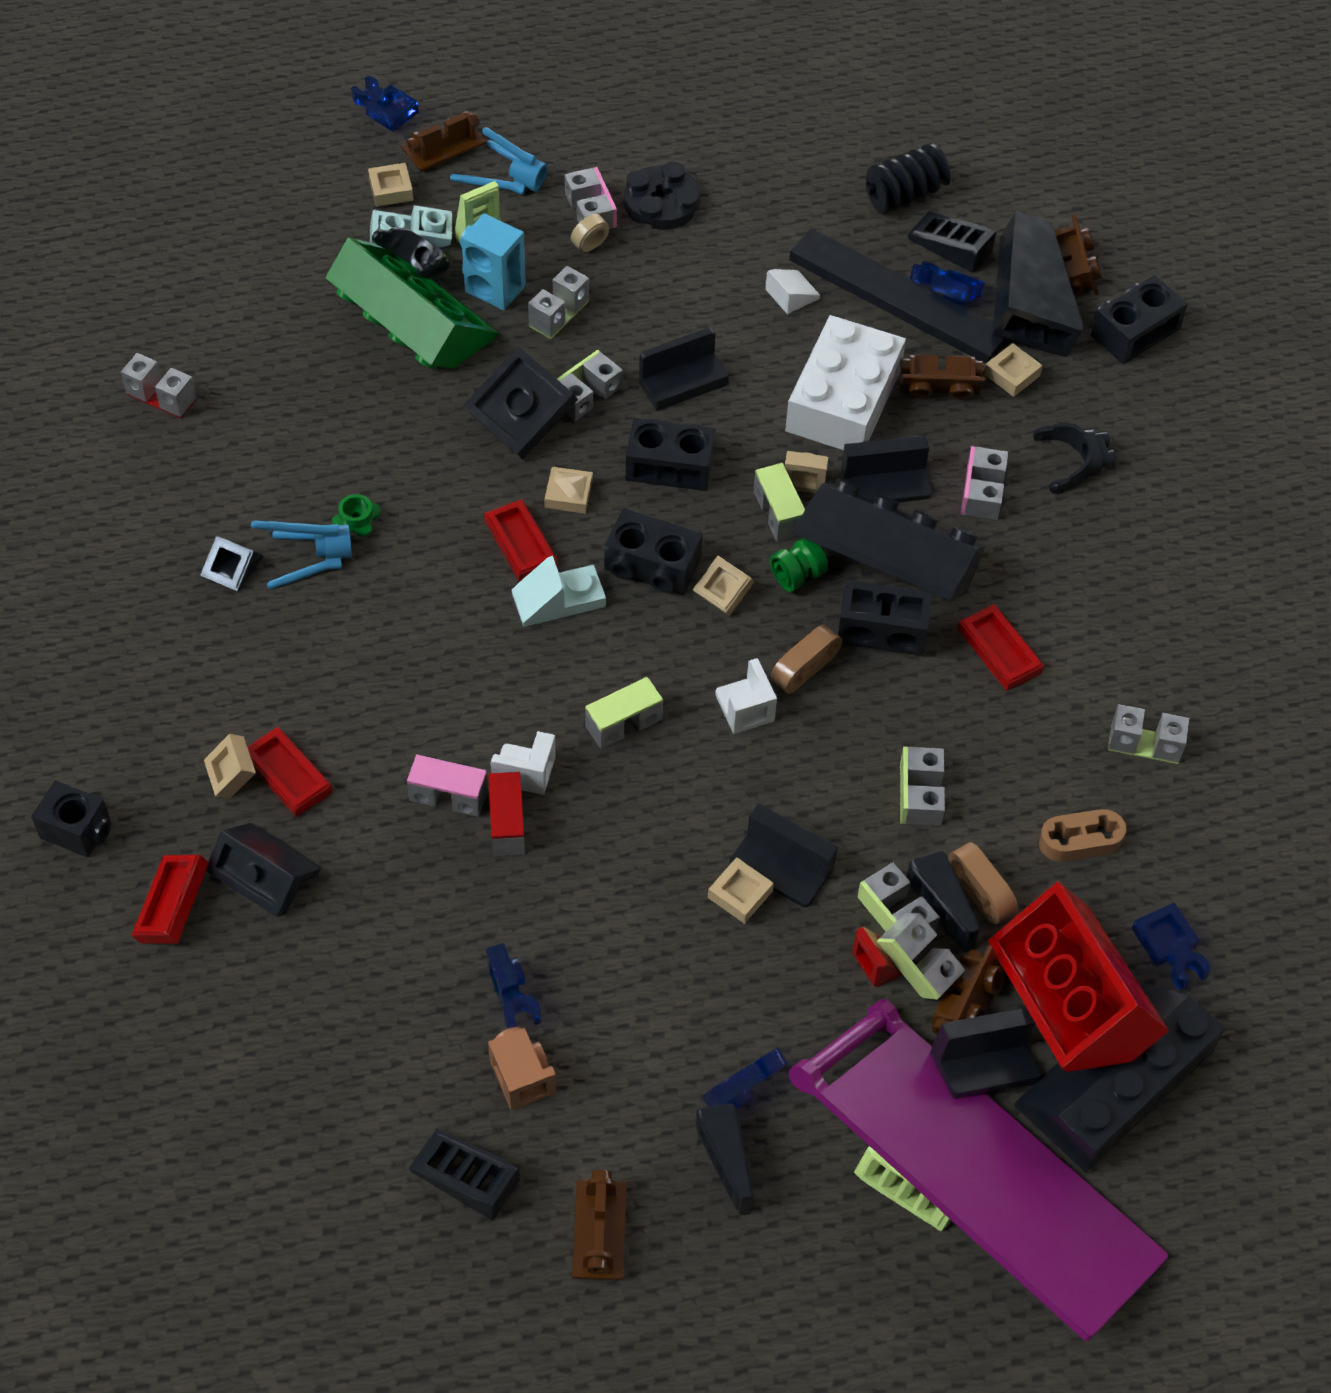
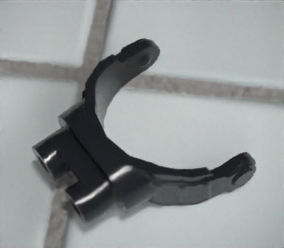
M399 227L391 228L389 231L377 229L372 234L373 243L396 254L416 267L417 274L423 278L429 279L434 273L444 272L450 266L449 259L441 249L410 229Z
M1059 423L1051 427L1038 428L1033 433L1035 441L1058 440L1070 444L1079 451L1084 460V464L1072 473L1069 478L1055 480L1049 484V490L1053 494L1064 493V491L1073 489L1087 479L1089 473L1101 472L1102 467L1114 466L1116 463L1114 450L1107 449L1110 445L1107 431L1094 432L1092 428L1082 429L1077 424Z

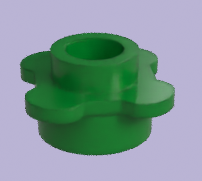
M349 495L339 503V514L332 518V524L348 525L349 531L355 532L358 537L368 536L372 532L371 524L374 519L381 515L380 506L376 503H371L363 495Z

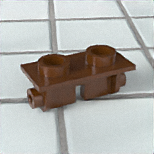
M463 111L460 115L444 121V129H441L436 124L420 132H413L411 138L406 140L407 144L402 146V150L419 171L422 172L486 144V141L475 129V127L480 125L477 114L474 111L471 113Z
M1075 214L1072 215L1074 227L1068 229L1065 227L1058 228L1055 231L1056 239L1063 261L1066 262L1064 265L1073 294L1078 295L1084 289L1092 286L1096 296L1099 295L1096 280L1102 278L1101 270L1096 256L1089 257L1088 251L1095 249L1089 228L1081 229Z
M910 354L909 358H901L900 373L903 374L899 392H909V395L913 397L924 398L932 396L933 393H949V396L952 398L967 399L973 397L974 394H980L985 381V377H982L983 361H976L975 356H946L945 370H938V355Z
M988 946L984 955L979 951L969 950L967 955L960 957L959 963L965 971L949 988L950 990L962 993L959 996L944 992L931 1018L934 1024L932 1031L936 1035L942 1023L987 1015L986 1011L993 996L1000 993L1004 983V970L998 961L993 946Z
M595 1170L592 1172L591 1179L577 1180L572 1279L623 1280L627 1182L614 1181L612 1173L608 1170Z

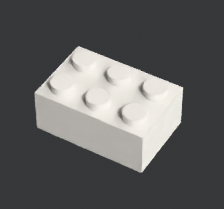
M829 315L788 400L785 431L844 450V444L868 442L900 373L901 358L904 355L906 338Z

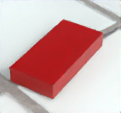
M523 499L484 513V521L518 582H521L550 556H553L558 568L557 558Z
M995 604L959 621V632L1006 691L1043 673L1044 665Z
M276 727L247 747L255 772L295 817H298L333 793L332 785L279 727Z
M200 854L163 855L131 936L143 944H178L209 862Z

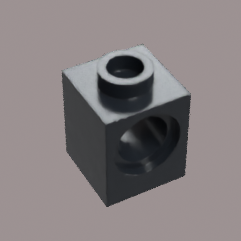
M57 780L54 781L31 816L40 839L87 858L96 844L101 845L105 842L111 830V819L104 799ZM83 818L77 823L69 824L72 820Z

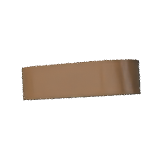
M824 624L818 626L776 663L771 672L770 680L787 694L793 693L835 657L842 645V638Z
M1103 809L1056 816L1044 823L1038 840L1039 848L1048 859L1056 862L1109 855L1115 853L1121 847L1126 833V824L1123 818L1116 812ZM1103 826L1106 832H1113L1111 838L1105 839L1103 833H1096L1097 827ZM1060 832L1062 838H1069L1067 845H1061L1058 839H1052L1053 834Z
M968 842L948 854V859L959 883L989 922L997 925L1018 912L1017 900L1012 890L977 845Z

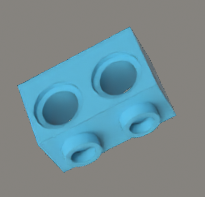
M483 213L473 225H469L464 230L460 239L465 292L505 310L526 286L524 232Z

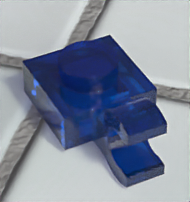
M504 943L486 948L487 968L501 1007L504 1009V1020L507 1029L516 1027L514 1016L521 1011L531 1014L535 1025L540 1024L541 1010L539 1003L533 997L525 995L519 990V986L525 985L526 981L518 957L510 959Z

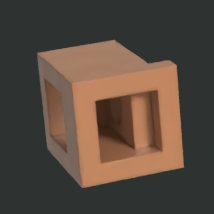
M512 1027L499 1033L494 1040L488 1041L490 1063L511 1111L556 1094V1074L552 1066H548L547 1058L540 1042L531 1044L525 1028Z

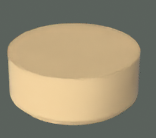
M591 214L576 225L571 234V242L581 252H589L604 242L609 233V224L599 214Z

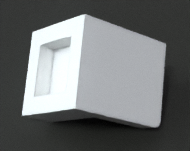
M758 658L748 661L747 679L716 689L715 695L733 734L775 721L777 697Z
M537 731L532 749L504 744L500 755L494 754L490 763L491 773L520 772L521 790L544 795L556 758L555 735Z

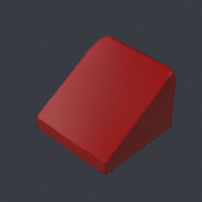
M861 927L856 930L852 954L872 985L879 987L903 975L876 942L881 936Z

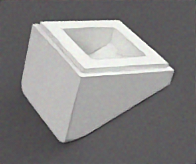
M772 269L767 271L766 290L787 314L820 299V294L798 270Z

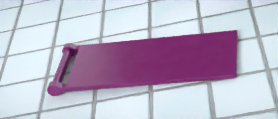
M879 999L868 1008L867 1015L810 1060H800L790 1069V1080L801 1092L812 1094L1084 1341H1090L1168 1258V1253L987 1094L983 1093L954 1099L930 1053L932 1046L901 1019L896 1007L888 1000ZM881 1030L892 1034L889 1039L830 1086L826 1083L822 1075L877 1031Z

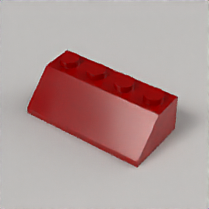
M1059 881L987 940L990 946H993L998 960L1061 1068L1066 1072L1132 1062L1169 1032L1089 906Z

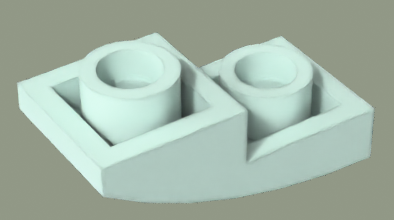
M416 205L413 207L411 216L373 210L370 222V242L373 243L372 234L377 229L389 231L391 228L399 227L410 229L438 248L448 246L452 240V211Z

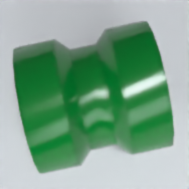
M805 538L796 541L792 549H781L769 557L770 569L774 578L785 591L790 593L802 587L807 578L817 579L828 572V561L821 546Z

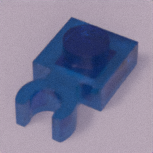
M367 75L365 77L366 90H360L356 86L351 87L352 100L357 105L365 106L367 116L392 132L419 113L418 101L392 84L383 90L379 87L378 80L372 76Z
M925 261L921 265L914 264L910 280L930 285L932 290L942 293L943 297L959 305H964L967 301L980 298L985 282L951 269L947 271L940 269L938 266Z
M1175 903L1134 921L1131 929L1156 967L1165 962H1169L1171 965V979L1180 990L1185 989L1190 981L1184 971L1185 968L1196 971L1201 980L1207 979L1211 970L1209 962L1201 954L1192 952V950L1196 949L1199 938Z
M777 1047L702 1095V1098L708 1107L734 1103V1106L738 1108L754 1098L750 1091L751 1087L780 1070L788 1063Z

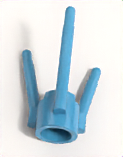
M484 127L482 130L483 134L492 139L487 141V146L512 161L509 176L514 178V181L452 174L450 176L452 181L484 186L495 181L499 185V189L511 190L524 195L527 188L535 192L539 190L547 176L548 164L537 160L536 156L523 151L491 129Z
M257 520L251 522L253 529L274 531L272 533L274 539L315 540L317 557L325 556L326 559L325 561L269 581L267 583L269 589L287 585L325 570L342 569L341 559L352 558L348 525H314Z

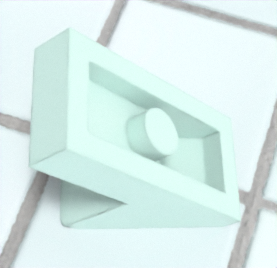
M553 556L546 558L512 589V595L523 627L606 607V597L594 565L559 573Z

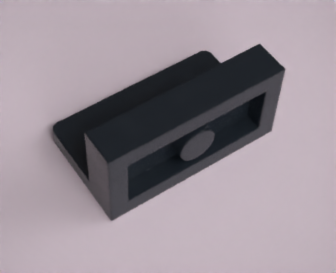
M712 327L644 350L639 354V384L656 411L729 385V374L715 354L716 333Z
M926 435L844 444L841 467L843 478L860 486L859 494L873 500L875 495L878 494L897 502L931 498L932 491L926 472L929 453Z
M758 803L749 816L747 835L730 858L729 865L737 857L774 883L773 891L806 908L834 870L838 847Z
M247 823L220 832L209 858L206 872L275 917H279L288 912L300 882L318 877L321 867L255 824Z
M1027 1008L941 1024L930 1053L954 1099L1028 1085L1038 1081L1040 1072L1026 1046L1036 1023Z

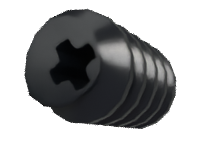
M929 143L923 145L920 149H912L907 154H899L894 159H886L881 164L871 165L866 174V190L871 204L879 214L887 212L888 205L891 208H898L901 205V200L904 203H911L914 195L917 198H923L926 196L927 190L930 193L938 192L940 183L945 186L950 184L949 164L943 151L938 146Z

